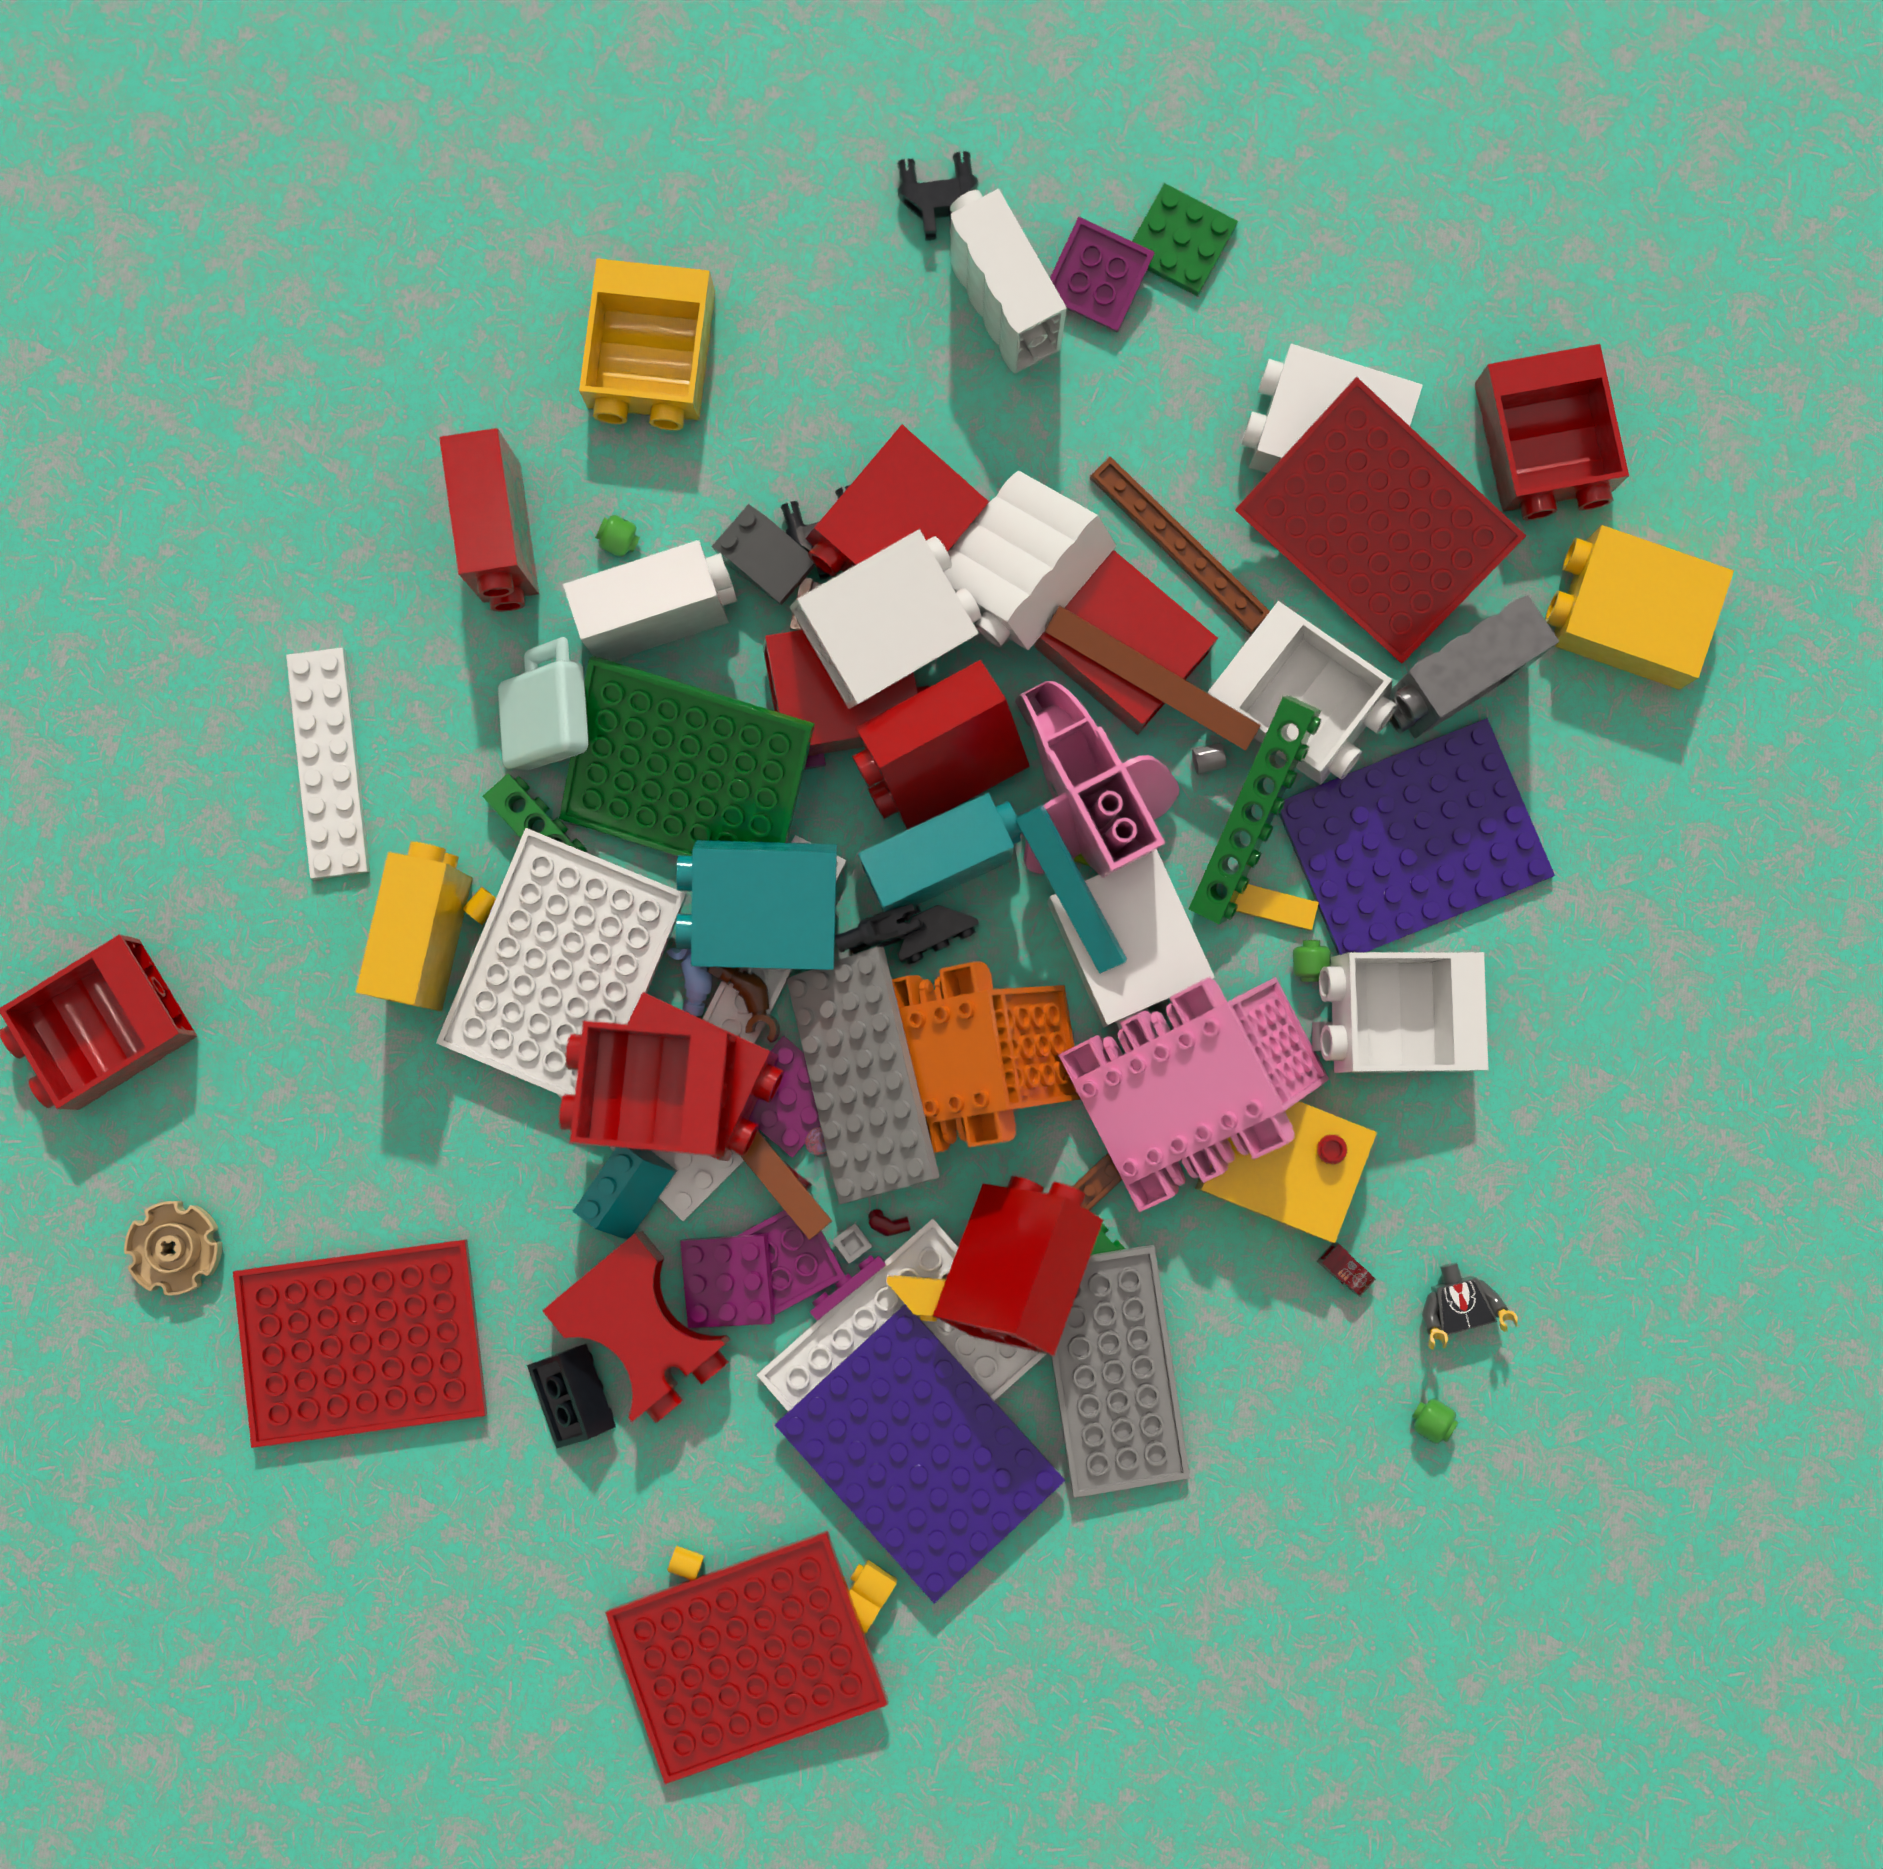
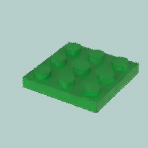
M1164 183L1132 242L1155 252L1147 271L1198 297L1233 234L1238 221Z

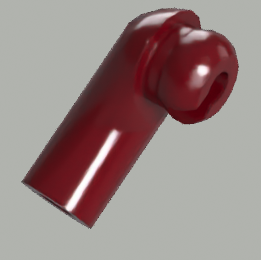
M874 1209L868 1215L870 1227L884 1236L888 1237L911 1230L908 1217L890 1220L884 1216L883 1211L880 1209Z

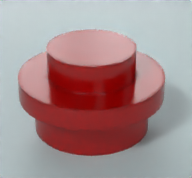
M1326 1135L1318 1142L1317 1154L1327 1164H1338L1347 1155V1145L1340 1136Z

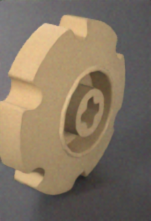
M166 1201L147 1208L144 1211L146 1214L144 1222L142 1220L133 1221L125 1238L124 1253L130 1254L133 1258L132 1264L128 1266L132 1277L149 1291L157 1290L161 1286L164 1295L169 1296L188 1293L202 1286V1274L205 1276L213 1275L219 1265L222 1254V1242H217L213 1238L214 1232L218 1230L214 1219L208 1212L197 1205H191L185 1210L182 1201Z

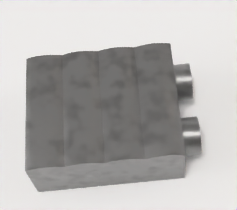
M1529 596L1518 598L1508 604L1497 615L1488 617L1478 623L1468 634L1451 640L1438 653L1431 654L1416 663L1391 690V695L1388 699L1396 703L1398 707L1389 723L1398 733H1403L1409 729L1413 737L1417 739L1528 668L1560 641Z

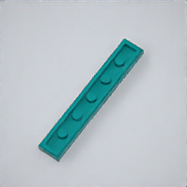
M1044 805L1018 816L1015 819L1099 974L1125 963L1127 958Z

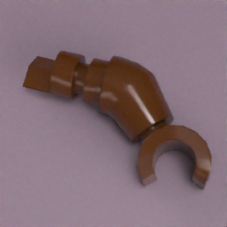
M710 967L709 973L727 985L733 984V989L738 991V996L743 998L748 1014L752 1013L753 1017L747 1022L745 1032H755L756 1025L760 1021H764L770 1028L767 1039L770 1043L775 1042L780 1035V1024L774 1016L766 1013V1010L769 1009L768 988L765 982L755 973L749 974L745 970L740 972V967Z

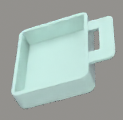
M560 637L527 650L524 655L525 673L504 680L499 684L498 701L502 762L507 769H535L579 755L588 748L583 666L581 663L569 661L568 640L565 637ZM556 657V662L538 668L539 663Z

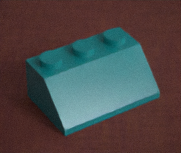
M616 1147L572 1212L596 1230L627 1240L637 1230L677 1170L651 1150Z

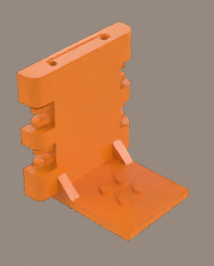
M981 961L939 969L940 976L935 979V989L930 980H923L919 975L892 979L934 1153L948 1150L950 1144H954L957 1140V1131L960 1139L967 1142L968 1147L1011 1141L1016 1133L1014 1109L1081 1099L1059 1057V1054L1075 1047L1064 985L993 989L990 970Z

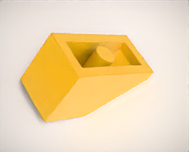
M887 1275V1284L914 1315H920V1320L937 1321V1318L932 1315L946 1279Z

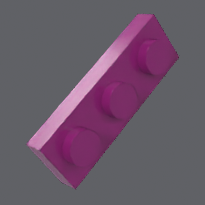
M870 1255L858 1265L861 1271L853 1277L848 1273L835 1283L838 1288L830 1296L824 1292L814 1300L812 1304L815 1308L810 1313L816 1321L885 1267L884 1259L881 1256L874 1259Z

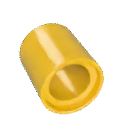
M481 887L462 909L475 921L483 925L489 917L496 898Z
M676 1546L667 1572L694 1580L698 1576L704 1555Z

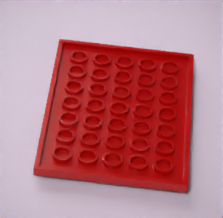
M1357 376L1235 508L1239 515L1401 664L1527 536Z
M467 1239L233 1271L251 1448L487 1415Z
M828 1530L699 1576L694 1580H688L613 1607L605 1612L665 1784L882 1708L889 1703Z

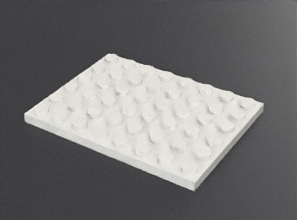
M525 828L436 1043L561 1096L564 1094H575L578 1070H568L566 1067V1047L569 1036L571 1034H582L583 1021L628 1023L642 992H648L676 924L677 914H680L688 894Z
M932 1218L884 1261L885 1267L816 1321L763 1368L757 1376L784 1408L789 1411L904 1305V1302L887 1284V1275L946 1279L958 1246ZM939 1319L937 1321H922L994 1401L1046 1355L971 1337Z

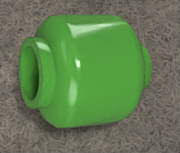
M611 515L609 519H603L595 538L599 540L598 544L601 549L623 557L628 550L634 552L640 537L635 535L636 525L617 515Z
M1303 940V946H1298L1293 950V973L1300 977V981L1319 982L1321 969L1323 967H1331V951L1326 946H1320V940Z
M1431 1399L1427 1404L1420 1402L1412 1415L1416 1419L1414 1424L1415 1431L1435 1444L1440 1443L1442 1440L1447 1442L1459 1423L1455 1420V1411L1437 1399Z

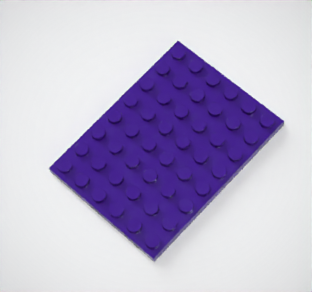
M1488 718L1351 772L1342 780L1336 778L1286 798L1279 814L1316 902H1319L1318 908L1338 955L1349 952H1368L1555 876Z
M905 1304L775 1423L777 1429L933 1603L937 1602L1065 1482L1064 1477L917 1315H914Z

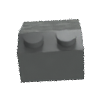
M750 504L744 508L711 546L717 554L721 553L725 564L780 605L786 601L816 566L804 548Z

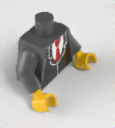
M1457 1263L1446 1264L1440 1267L1445 1283L1431 1287V1293L1426 1298L1422 1312L1427 1333L1430 1335L1428 1341L1430 1349L1434 1350L1435 1339L1440 1340L1443 1348H1445L1448 1342L1447 1335L1497 1322L1496 1317L1499 1318L1500 1328L1504 1332L1508 1331L1507 1325L1504 1323L1505 1320H1511L1516 1327L1518 1326L1517 1315L1512 1311H1508L1499 1294L1487 1283L1473 1276L1461 1278Z

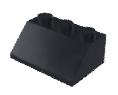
M586 1343L527 1365L556 1449L591 1439L616 1427L613 1420V1412L608 1406L603 1392V1384L598 1378L593 1364V1356L588 1350Z

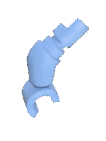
M670 948L666 951L670 957L676 960L683 959L680 965L685 979L684 988L687 989L685 996L688 999L684 1000L682 1010L694 1016H702L705 1006L702 1001H705L707 994L711 993L712 974L708 972V967L691 966V949Z

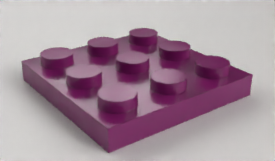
M1078 216L1050 279L1068 310L1118 333L1155 252Z
M783 1035L770 1050L778 1055L774 1066L784 1070L782 1082L770 1103L758 1098L749 1120L759 1124V1130L793 1158L807 1142L810 1132L819 1128L821 1124L804 1052Z
M785 1210L737 1235L767 1234L774 1315L834 1284L845 1276L824 1233L821 1231L809 1240Z
M767 1234L692 1238L680 1241L688 1328L762 1325L775 1322Z

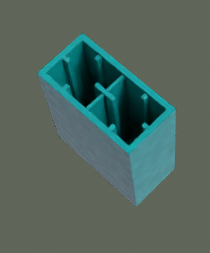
M987 793L859 852L858 855L863 870L883 912L909 904L916 906L1011 862L1014 844L1021 841L1020 834L1023 832L1015 820L1017 815L1010 802L1007 801L995 807L990 794Z
M697 840L692 848V856L678 855L677 891H692V914H677L676 949H691V966L834 970L837 844Z

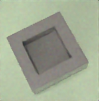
M856 1223L832 1240L848 1264L873 1247Z

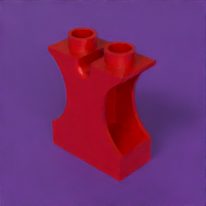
M643 1231L634 1233L542 1311L564 1338L576 1337L594 1340L613 1351L624 1364L631 1381L632 1405L628 1418L633 1422L646 1411L656 1424L683 1401L673 1388L678 1382L671 1374V1367L679 1368L686 1377L692 1373L702 1385L729 1363L719 1349L730 1338L728 1335L719 1336L698 1333L683 1325L671 1313L661 1289V1270L664 1257Z

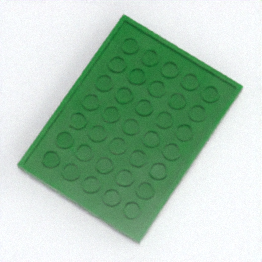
M596 656L589 658L584 682L588 748L584 753L570 757L559 819L675 856H692V848L697 840L788 842L815 723Z

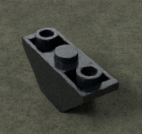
M936 905L911 918L910 923L916 920L925 921L927 928L905 938L898 957L901 963L905 961L909 965L924 958L922 953L932 948L934 952H938L950 946L949 940L957 936L960 937V940H963L975 934L974 928L979 926L977 918Z

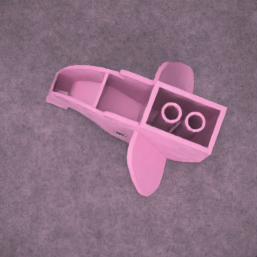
M1045 681L1019 694L1015 702L1027 725L1032 728L1046 782L1053 796V799L1044 804V807L1072 858L1074 859L1081 853L1091 868L1104 878L1154 852L1165 844L1153 820L1164 815L1179 795L1178 782L1168 768L1149 755L1137 756L1122 763L1101 726L1097 727L1078 699L1057 682ZM1026 840L1024 851L1026 867L1031 872L1045 874Z

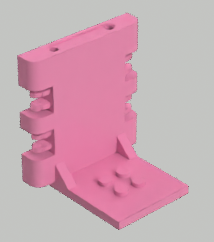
M1208 977L1169 997L1172 1003L1167 1005L1166 1012L1174 1027L1173 1030L1170 1029L1160 1012L1156 1011L1151 1015L1148 1011H1142L1121 1022L1123 1029L1119 1030L1118 1037L1126 1054H1122L1116 1041L1110 1036L1104 1039L1100 1036H1094L1059 1054L1075 1089L1139 1212L1170 1199L1178 1193L1179 1186L1185 1184L1186 1181L1183 1170L1178 1162L1180 1160L1188 1174L1194 1179L1200 1177L1203 1183L1227 1171L1228 1163L1234 1161L1235 1158L1232 1147L1227 1139L1228 1137H1231L1240 1154L1245 1156L1250 1153L1253 1159L1291 1142L1294 1139V1131L1284 1111L1330 1080L1316 1052L1312 1051V1045L1276 977L1228 1002L1216 981Z

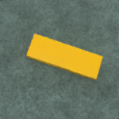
M1248 884L1244 893H1239L1235 903L1238 904L1236 912L1311 931L1319 902Z

